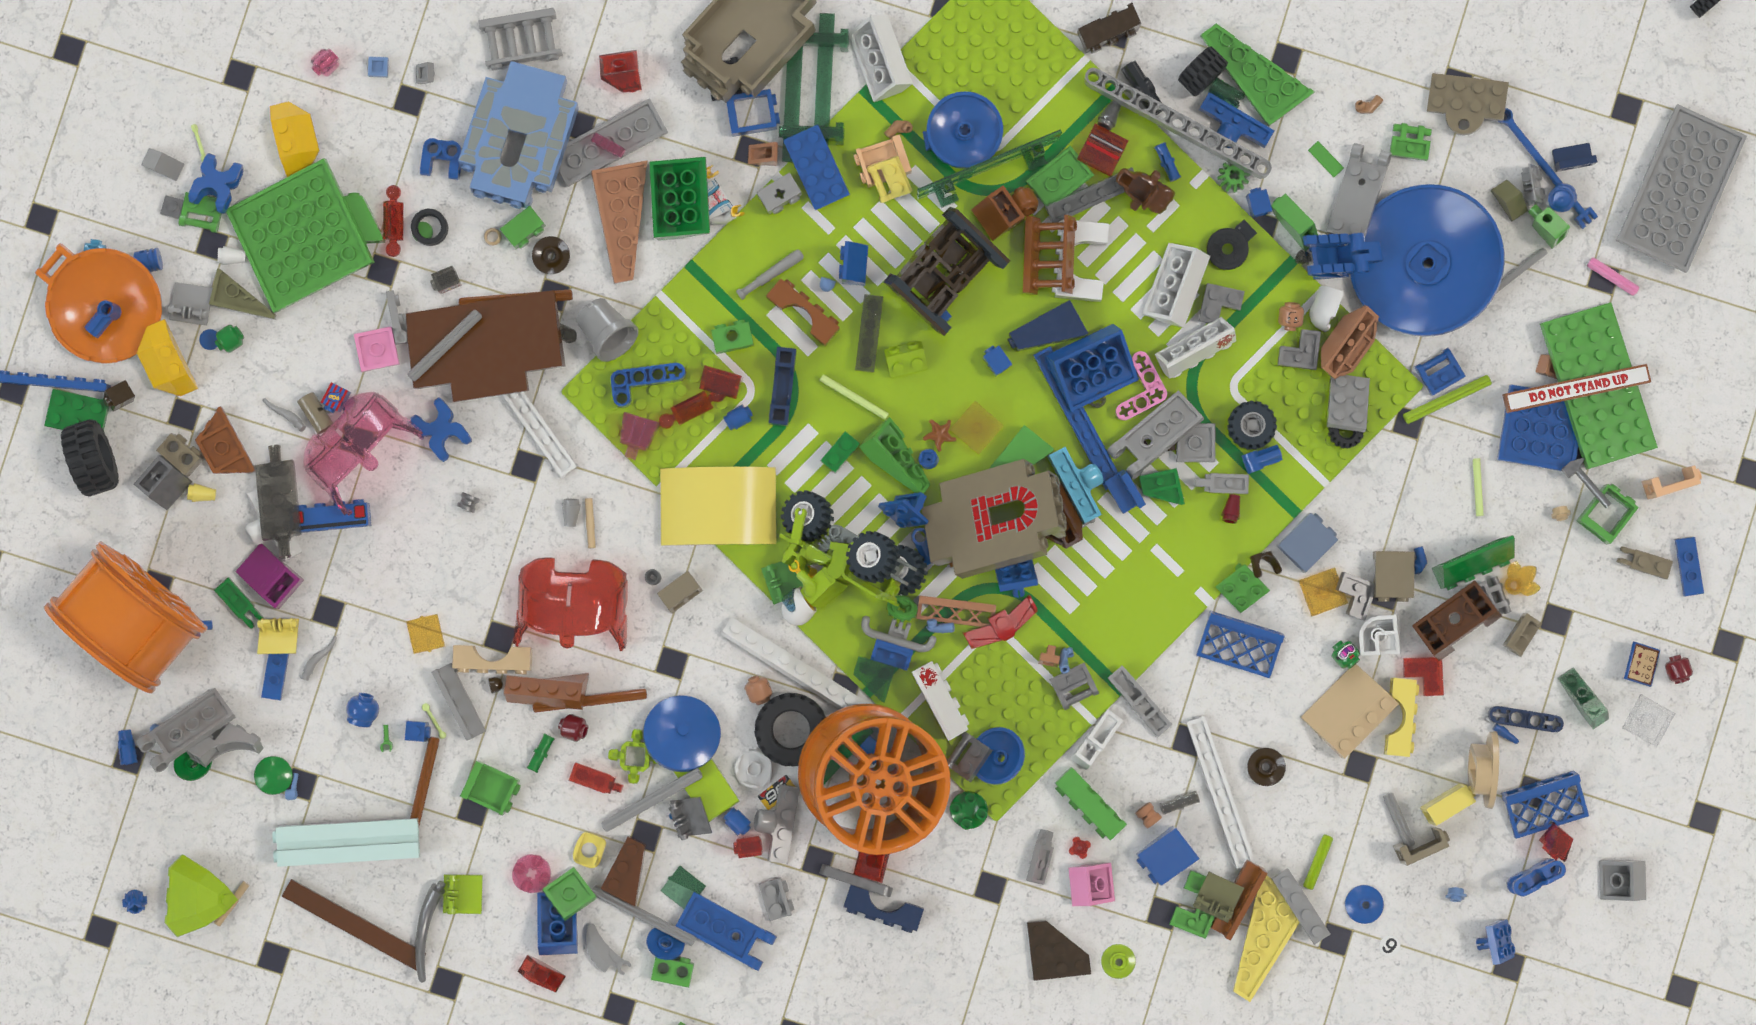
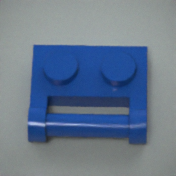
M1448 347L1442 350L1443 353L1424 364L1415 366L1417 374L1421 377L1431 396L1466 377ZM1446 359L1449 361V365L1429 376L1425 372Z

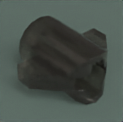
M560 323L562 341L566 343L575 342L577 339L576 331Z

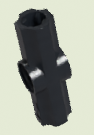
M1136 60L1121 69L1131 87L1161 102L1156 94L1153 83L1144 75ZM1141 101L1144 108L1148 109V103L1145 101ZM1162 110L1156 111V115L1160 114Z

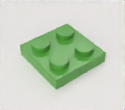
M574 867L542 889L564 921L597 899L596 895Z

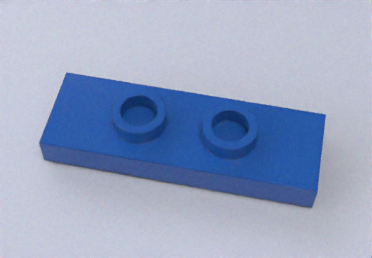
M1695 537L1676 539L1675 546L1683 596L1704 594Z
M268 654L261 698L281 701L289 654Z

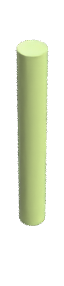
M1480 458L1473 459L1476 516H1484Z

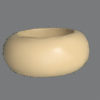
M490 228L484 234L485 242L492 246L500 243L502 238L501 232L496 228ZM490 232L498 234L496 241L490 242L488 240Z

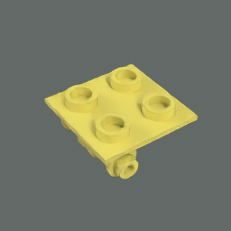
M262 618L258 620L257 626L260 629L257 654H296L299 619Z

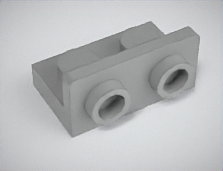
M780 877L760 883L759 887L769 920L773 921L786 916H792L791 911L794 910L792 899L788 900L786 892H789L786 880L782 881Z

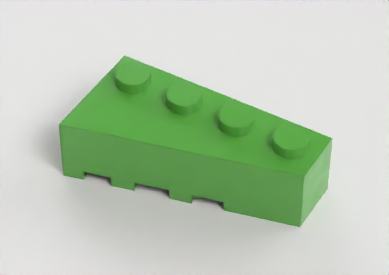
M1072 767L1055 782L1057 792L1062 797L1066 794L1070 799L1068 803L1076 811L1080 809L1084 813L1081 817L1089 825L1093 823L1097 827L1095 831L1102 839L1106 836L1111 841L1127 825Z

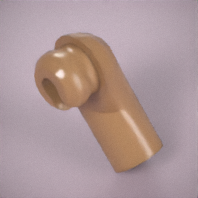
M1376 95L1370 102L1358 100L1355 103V109L1359 113L1371 114L1383 102V99Z
M896 120L884 134L889 139H892L896 133H910L913 126L909 121Z

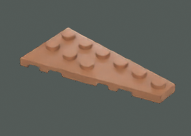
M648 160L591 171L614 284L632 281L634 278Z

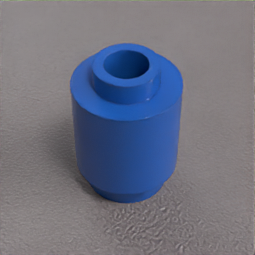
M742 404L729 411L723 418L730 430L734 428L737 430L751 422L753 414L748 406L744 407Z
M733 807L723 817L726 821L725 824L737 836L740 833L744 836L751 829L749 826L750 820L739 809L736 810Z

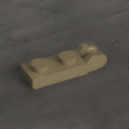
M1621 546L1620 551L1625 554H1631L1633 557L1632 561L1617 558V563L1662 579H1668L1673 564L1672 560Z

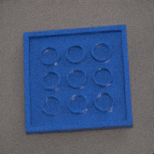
M1510 384L1508 393L1529 389V387ZM1564 401L1506 413L1505 408L1497 460L1562 471L1561 469L1569 462L1576 460L1578 443Z

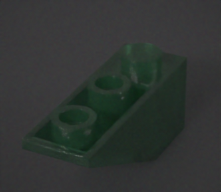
M1574 667L1558 677L1559 682L1592 729H1595L1609 719L1608 709Z

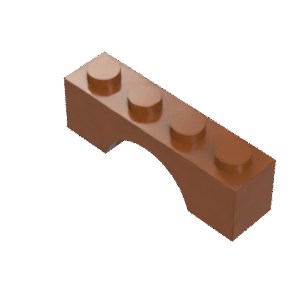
M780 278L766 295V298L780 310L792 306L804 309L812 319L810 334L826 347L840 330L839 322L832 316L828 318L824 315L823 312L825 310L818 304L812 305L808 301L810 298L802 291L798 293L794 290L795 285L788 279L783 281Z

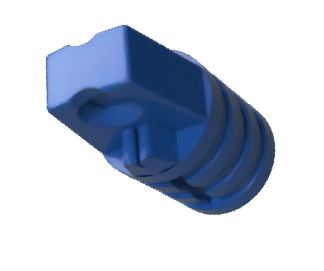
M131 729L119 731L118 749L120 765L138 763L136 745Z

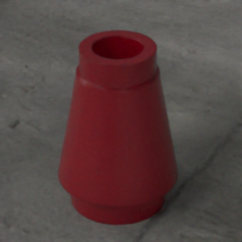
M1229 494L1221 514L1222 521L1236 524L1240 519L1241 497L1239 495Z

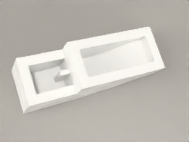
M1107 709L1071 759L1087 770L1107 745L1123 720Z

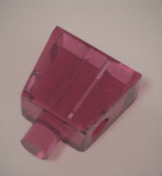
M624 412L620 443L627 446L624 457L636 460L638 450L647 452L660 427V423Z

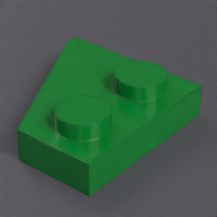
M1177 468L1139 476L1143 496L1179 505L1185 504Z

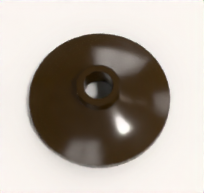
M554 236L544 237L533 247L532 260L539 271L550 275L557 274L567 267L570 261V250L562 239ZM550 253L555 254V258L553 260H550L548 258V255Z
M1260 748L1249 757L1247 771L1255 783L1261 786H1272L1283 778L1286 764L1283 756L1275 749ZM1264 763L1269 765L1268 770L1262 769Z

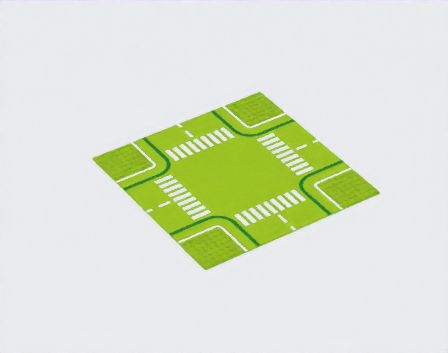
M949 0L901 49L913 84L903 92L877 102H873L866 84L821 129L850 195L815 210L791 159L764 187L790 172L802 193L799 196L800 200L792 205L790 203L784 205V209L774 215L773 213L768 214L756 194L738 212H744L745 214L727 223L631 320L638 328V337L631 348L622 356L607 362L600 361L595 356L562 389V394L660 491V469L687 467H776V544L716 545L772 601L761 568L781 562L784 551L791 545L779 537L781 533L791 538V534L782 525L784 520L781 519V515L784 512L781 510L782 507L786 506L784 503L786 499L790 500V496L792 494L797 495L796 492L798 491L804 492V490H808L827 499L826 501L831 504L830 508L834 511L831 514L834 517V522L831 521L830 525H840L856 535L860 533L866 534V531H876L892 539L896 546L904 545L917 551L914 543L911 541V533L917 528L925 529V525L901 528L878 507L879 503L894 501L895 496L913 494L914 492L870 461L859 447L836 474L821 463L820 460L845 431L861 444L872 431L885 421L822 383L820 379L823 374L889 413L887 418L890 417L905 436L903 440L907 448L911 447L913 451L911 455L915 463L920 464L919 455L923 450L932 449L939 457L936 467L925 469L921 466L931 484L924 493L927 496L923 507L942 502L939 483L989 469L1024 425L1054 448L1052 453L1066 447L1078 469L1090 465L1091 463L1033 356L1051 346L1054 352L1082 338L1023 351H1017L1016 348L1012 349L1007 339L1010 338V332L1069 300L1088 331V335L1111 324L1122 329L1131 358L1139 351L1145 352L1149 356L1166 388L1167 397L1163 402L1128 420L1122 421L1118 419L1115 414L1117 406L1146 391L1139 378L1138 381L1083 406L1106 450L1178 390L1204 417V420L1199 424H1215V462H1176V450L1167 451L1146 467L1141 475H1139L1142 476L1177 468L1185 502L1184 505L1143 496L1139 476L1132 479L1146 505L1142 508L1136 506L1124 514L1121 512L1108 489L1105 490L1102 484L1091 489V496L1102 515L1096 517L1094 523H1089L1082 528V541L1067 549L1047 539V555L1032 559L1038 585L1025 587V595L1020 597L1018 590L1019 598L1013 596L1012 590L1000 592L995 570L962 579L955 575L954 567H950L949 563L941 566L933 563L927 565L925 570L928 571L927 576L924 575L925 583L920 584L922 586L920 590L915 589L916 593H908L907 595L916 603L917 610L919 596L992 604L996 605L995 614L1003 609L1009 614L1027 595H1030L1038 611L1015 633L1014 637L1007 641L1002 640L971 649L962 632L981 627L954 624L955 631L952 633L929 632L926 628L927 620L916 619V614L915 618H912L910 622L905 620L902 629H906L908 622L911 623L906 640L924 645L928 642L929 637L935 636L937 640L934 647L927 652L913 650L908 670L871 660L876 639L867 636L863 632L861 626L862 618L869 616V626L871 629L888 634L894 617L889 616L886 609L888 601L881 598L878 599L852 583L847 584L849 587L823 608H816V613L807 623L798 625L873 702L896 710L926 731L937 742L947 759L963 738L962 734L949 741L947 740L912 674V671L931 661L933 664L938 663L942 671L940 674L942 681L947 680L951 691H949L951 698L956 697L960 708H958L960 715L965 714L969 725H967L968 730L965 732L976 739L983 732L995 727H1003L1015 732L1023 742L1025 758L1021 770L1010 781L992 785L975 776L972 782H969L949 768L950 778L964 791H972L981 795L987 803L988 815L994 821H998L1121 696L1108 677L1123 666L1137 680L1221 594L1215 586L1235 572L1237 564H1246L1248 566L1251 563L1250 557L1261 553L1423 388V384L1375 338L1374 343L1355 370L1346 374L1370 378L1367 427L1363 433L1364 437L1359 444L1348 449L1335 446V443L1331 442V438L1328 436L1327 415L1330 375L1321 368V347L1342 317L1349 314V312L1340 304L1336 316L1330 319L1329 324L1331 326L1329 330L1323 332L1316 328L1311 322L1309 312L1318 289L1322 285L1314 280L1312 276H1309L1308 272L1154 122L1121 105L1115 127L1110 131L1101 128L1097 124L1099 121L1098 117L1113 100L1090 89L1084 83L1085 74L1088 69L1099 68L1029 0ZM1091 74L1088 76L1089 81H1098L1097 75ZM1112 83L1105 85L1106 90H1115V86ZM956 92H974L984 96L995 105L1002 118L1003 137L999 149L989 161L975 168L960 169L949 166L942 162L933 153L932 149L926 151L923 131H927V122L932 109L941 99ZM1125 93L1122 94L1124 100H1130ZM894 121H909L913 126L910 133H896L894 136L900 135L912 170L911 174L906 176L913 191L880 203V195L876 186L868 188L866 183H862L860 177L862 169L860 165H856L853 155H856V149L858 148L863 149L890 140L884 132ZM1091 133L1123 149L1122 152L1119 153L1111 149L1113 148L1112 146L1102 141L1099 143L1090 138L1092 137L1090 136ZM1087 141H1089V142H1091V143H1093V144H1095V145H1097V146H1099V147L1105 149L1106 151H1108V152H1110V153H1112V154L1118 156V157H1119L1118 160H1116V159H1114V158L1108 156L1107 154H1105V153H1103V152H1101V151H1099V150H1097V149H1095V148H1093V147L1087 145V144H1086ZM1166 142V146L1171 157H1174V163L1181 175V178L1173 182L1169 181L1164 167H1161V160L1154 148L1161 143ZM1070 145L1094 174L1090 180L1073 193L1115 175L1123 168L1128 169L1130 167L1133 168L1134 172L1141 171L1148 175L1157 170L1161 176L1158 181L1167 185L1175 192L1173 201L1170 202L1167 209L1161 214L1154 213L1149 208L1143 210L1142 205L1134 211L1130 208L1132 199L1124 192L1073 215L1077 221L1109 224L1107 245L1084 243L1074 247L1073 274L1082 279L1104 281L1101 302L1055 298V292H1052V287L1039 288L1038 295L1023 293L1026 216L1024 221L992 241L971 211L983 199L1003 185L1011 196L1019 187L1030 188L1026 180ZM884 182L883 185L886 192L890 193L887 182ZM777 192V197L783 199L784 193ZM1037 197L1039 205L1036 212L1030 216L1040 218L1041 223H1052L1045 205ZM949 207L958 209L1011 261L1004 269L994 266L989 261L960 293H957L956 299L946 309L952 316L947 322L952 328L943 336L931 328L884 283V280L890 273L898 275L915 252L925 244L924 242L946 220L942 214ZM1245 219L1257 232L1248 241V256L1241 266L1232 270H1223L1214 266L1210 260L1208 261L1184 328L1143 315L1168 243L1197 248L1207 254L1208 240L1217 230L1223 228L1234 229ZM1043 230L1040 232V242L1060 241L1061 236L1057 235L1058 230ZM961 233V235H962L968 242H971L970 240H968V239ZM845 241L868 245L865 286L842 284V279H839V265H843L844 261L840 260L841 246H845ZM1229 243L1224 244L1222 247L1223 253L1231 254L1233 246ZM798 249L802 252L804 258L763 286L754 289L745 296L744 300H741L736 292L737 289H743L752 283L758 276L793 251ZM1044 249L1039 251V260L1057 261L1059 260V255L1056 254V249ZM966 253L965 256L957 263V265L967 256V253ZM940 264L936 266L942 274L947 271ZM1054 268L1040 269L1038 271V279L1056 280L1057 273H1054ZM821 277L836 281L831 291L824 292L820 288ZM780 278L783 281L788 279L795 285L794 290L798 293L801 291L810 298L808 301L812 305L818 304L825 310L823 312L824 315L828 318L832 316L839 322L840 330L826 347L810 334L812 319L804 309L792 306L780 310L766 298V295ZM1209 283L1245 291L1240 311L1222 307L1220 317L1234 327L1236 342L1232 343L1229 348L1216 352L1213 357L1198 362L1197 366L1182 371L1181 375L1169 379L1164 374L1155 354L1209 324L1198 321L1206 284ZM914 287L912 288V291L919 298H924ZM1285 302L1299 303L1300 307L1304 309L1303 325L1296 327V331L1284 330V326L1278 323L1279 309ZM739 320L749 322L754 343L753 347L716 354L711 330L715 329L714 326L726 324V327L734 325L733 322ZM1301 329L1321 331L1316 370L1277 366L1279 347L1299 348ZM733 331L727 334L729 341H735L738 337V334ZM910 341H921L928 369L891 378L884 350L893 345L901 346ZM993 345L995 348L1000 346L1012 363L1011 367L996 377L983 359V356L986 355L984 351ZM777 347L794 348L797 350L788 427L769 425L768 423ZM1138 355L1135 362L1142 365L1143 368L1139 369L1142 373L1145 369L1150 368V366L1147 365L1145 367L1143 364L1145 358ZM669 363H680L686 370L685 378L679 382L630 388L632 401L626 408H620L614 403L611 375L617 370ZM668 368L665 369L667 379L670 378L669 374H675L676 377H679V373H682L679 368H675L674 372H669ZM656 370L653 373V378L656 380L663 377V371ZM641 372L636 373L634 376L636 382H641L644 379V374ZM1146 372L1144 374L1146 382L1151 383L1154 381L1155 376L1153 373ZM618 375L615 378V383L618 385L623 384L625 381V376ZM1155 389L1154 395L1150 397L1149 393L1145 395L1148 396L1150 404H1153L1154 402L1152 401V399L1156 397L1162 399L1161 395L1163 394L1162 390L1158 391L1157 389ZM620 394L617 398L618 403H625L627 395ZM1144 398L1136 400L1138 408L1146 407L1147 402ZM1259 401L1264 405H1268V408L1274 412L1273 415L1277 420V429L1271 441L1264 447L1256 450L1260 451L1278 445L1283 460L1248 474L1241 456L1256 450L1240 448L1239 445L1233 442L1227 430L1228 418L1231 412L1241 403ZM1129 402L1131 406L1127 409L1121 407L1119 414L1127 417V413L1132 409L1133 413H1136L1137 411L1133 408L1132 402ZM742 404L744 407L748 406L753 414L751 417L752 421L737 430L735 428L730 430L723 417L729 411ZM929 420L935 421L940 426L945 425L948 420H951L948 433L951 437H955L956 441H944L941 445V451L938 452L934 440H923L924 436L932 432V425L929 423ZM1339 429V433L1343 438H1350L1353 435L1352 430ZM1150 439L1145 440L1148 445L1151 443ZM1127 448L1116 459H1113L1109 454L1118 472L1123 469L1126 471L1131 464L1137 461ZM1047 456L1033 465L1035 475L1050 471L1057 476ZM1210 473L1249 475L1248 494H1235L1241 497L1240 519L1236 524L1222 521L1221 514L1229 494L1204 492L1205 487H1194L1196 478L1205 479V474ZM1017 500L989 508L992 525L1021 517L1025 511L1024 503ZM922 531L916 532V541L922 542L925 539V534ZM821 535L822 539L827 541V539L824 537L825 535ZM815 539L814 547L819 548V542L824 544L822 539ZM809 561L806 563V567L809 565L815 568L817 573L824 567H828L809 563ZM783 602L775 605L781 610ZM922 604L921 616H930L935 612L930 605ZM934 606V607L936 608V610H938V609H939L940 607H942V606ZM944 607L939 611L940 615L946 619L954 614L949 607ZM953 608L955 612L960 610L958 608ZM966 609L958 613L962 621H968L973 617L970 611ZM972 610L975 615L979 612ZM981 612L976 617L981 623L989 624L987 618L990 617L991 613ZM937 613L932 616V617H938V618H940V617L937 615ZM956 616L952 618L954 620H959ZM974 618L970 622H977V620ZM896 619L895 627H898L900 620ZM1048 645L1056 646V656H1060L1061 650L1064 647L1073 648L1074 656L1068 658L1069 668L1072 669L1085 663L1099 694L1096 696L1091 695L1069 706V709L1064 710L1049 680L1061 674L1059 664L1057 668L1038 664L1040 654L1046 653ZM1085 683L1063 695L1065 699H1068L1088 689L1089 685ZM908 733L907 735L917 744L913 735ZM968 742L954 764L958 765L972 745L971 742Z

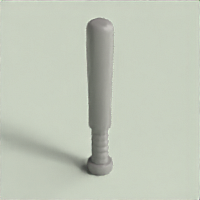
M798 249L793 251L758 276L752 283L743 289H737L736 292L741 300H744L745 296L754 289L763 286L804 258L802 252Z

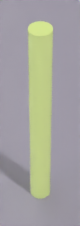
M822 375L820 379L822 383L886 420L889 413L826 375Z

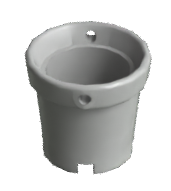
M595 299L591 301L594 304L592 307L588 308L587 305L583 307L576 318V322L592 344L594 354L600 361L607 362L622 356L631 348L638 337V328L631 320L625 319L606 299Z

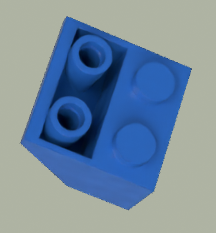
M845 241V246H841L840 260L844 261L843 265H839V279H842V284L865 286L868 245Z

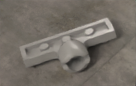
M779 784L775 810L759 809L755 814V831L767 833L771 836L767 858L769 862L788 864L799 787Z

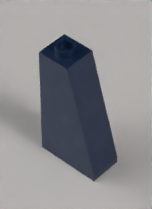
M1069 300L1010 332V338L1007 340L1012 349L1016 348L1017 351H1023L1083 338L1088 335V331Z

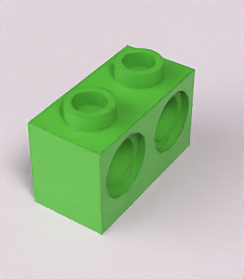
M655 957L651 980L689 988L694 963L691 962V959L680 957L679 960H662ZM662 962L668 964L669 971L661 972L658 968L659 964ZM681 966L686 967L688 970V974L684 977L680 976L677 972V969Z

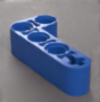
M680 363L617 370L611 375L614 403L620 408H626L632 401L630 388L679 382L685 378L686 370ZM668 368L669 372H674L675 368H679L682 373H679V377H676L675 374H669L670 378L667 379L665 369ZM656 370L663 371V377L659 380L653 378V373ZM638 372L644 374V379L641 382L634 380V376ZM618 375L625 376V381L621 385L615 383V378ZM620 394L627 395V401L623 404L617 401Z

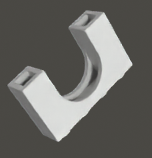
M1076 220L1075 246L1084 243L1107 245L1109 224ZM1058 230L1057 235L1061 236L1060 241L1064 239V230ZM1056 249L1059 260H1063V249ZM1054 268V273H1057L1056 280H1061L1062 268ZM1073 274L1075 279L1073 294L1061 292L1062 287H1052V292H1055V298L1101 302L1104 281L1082 279Z

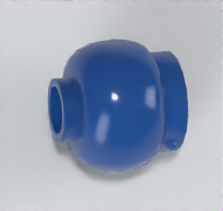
M359 693L351 697L346 706L347 721L350 724L367 728L372 726V722L379 714V705L373 699L374 696L368 693Z

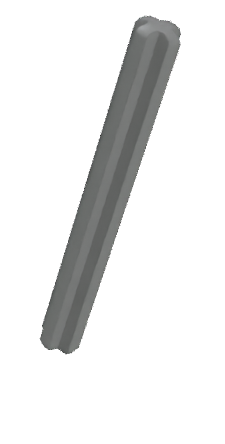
M473 310L407 373L408 377L416 381L482 318V315L477 310Z

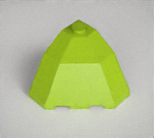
M181 855L168 868V876H170L169 888H167L166 894L168 906L164 923L176 937L209 925L225 914L238 899L209 870L185 855Z

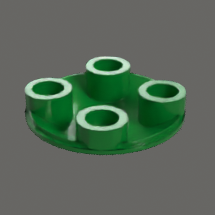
M270 756L257 764L254 771V780L262 792L270 795L280 794L292 784V769L284 758Z
M965 791L956 795L949 808L954 822L965 830L981 826L988 816V806L985 799L972 791Z

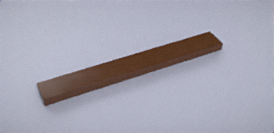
M293 879L290 880L282 897L417 971L415 946Z

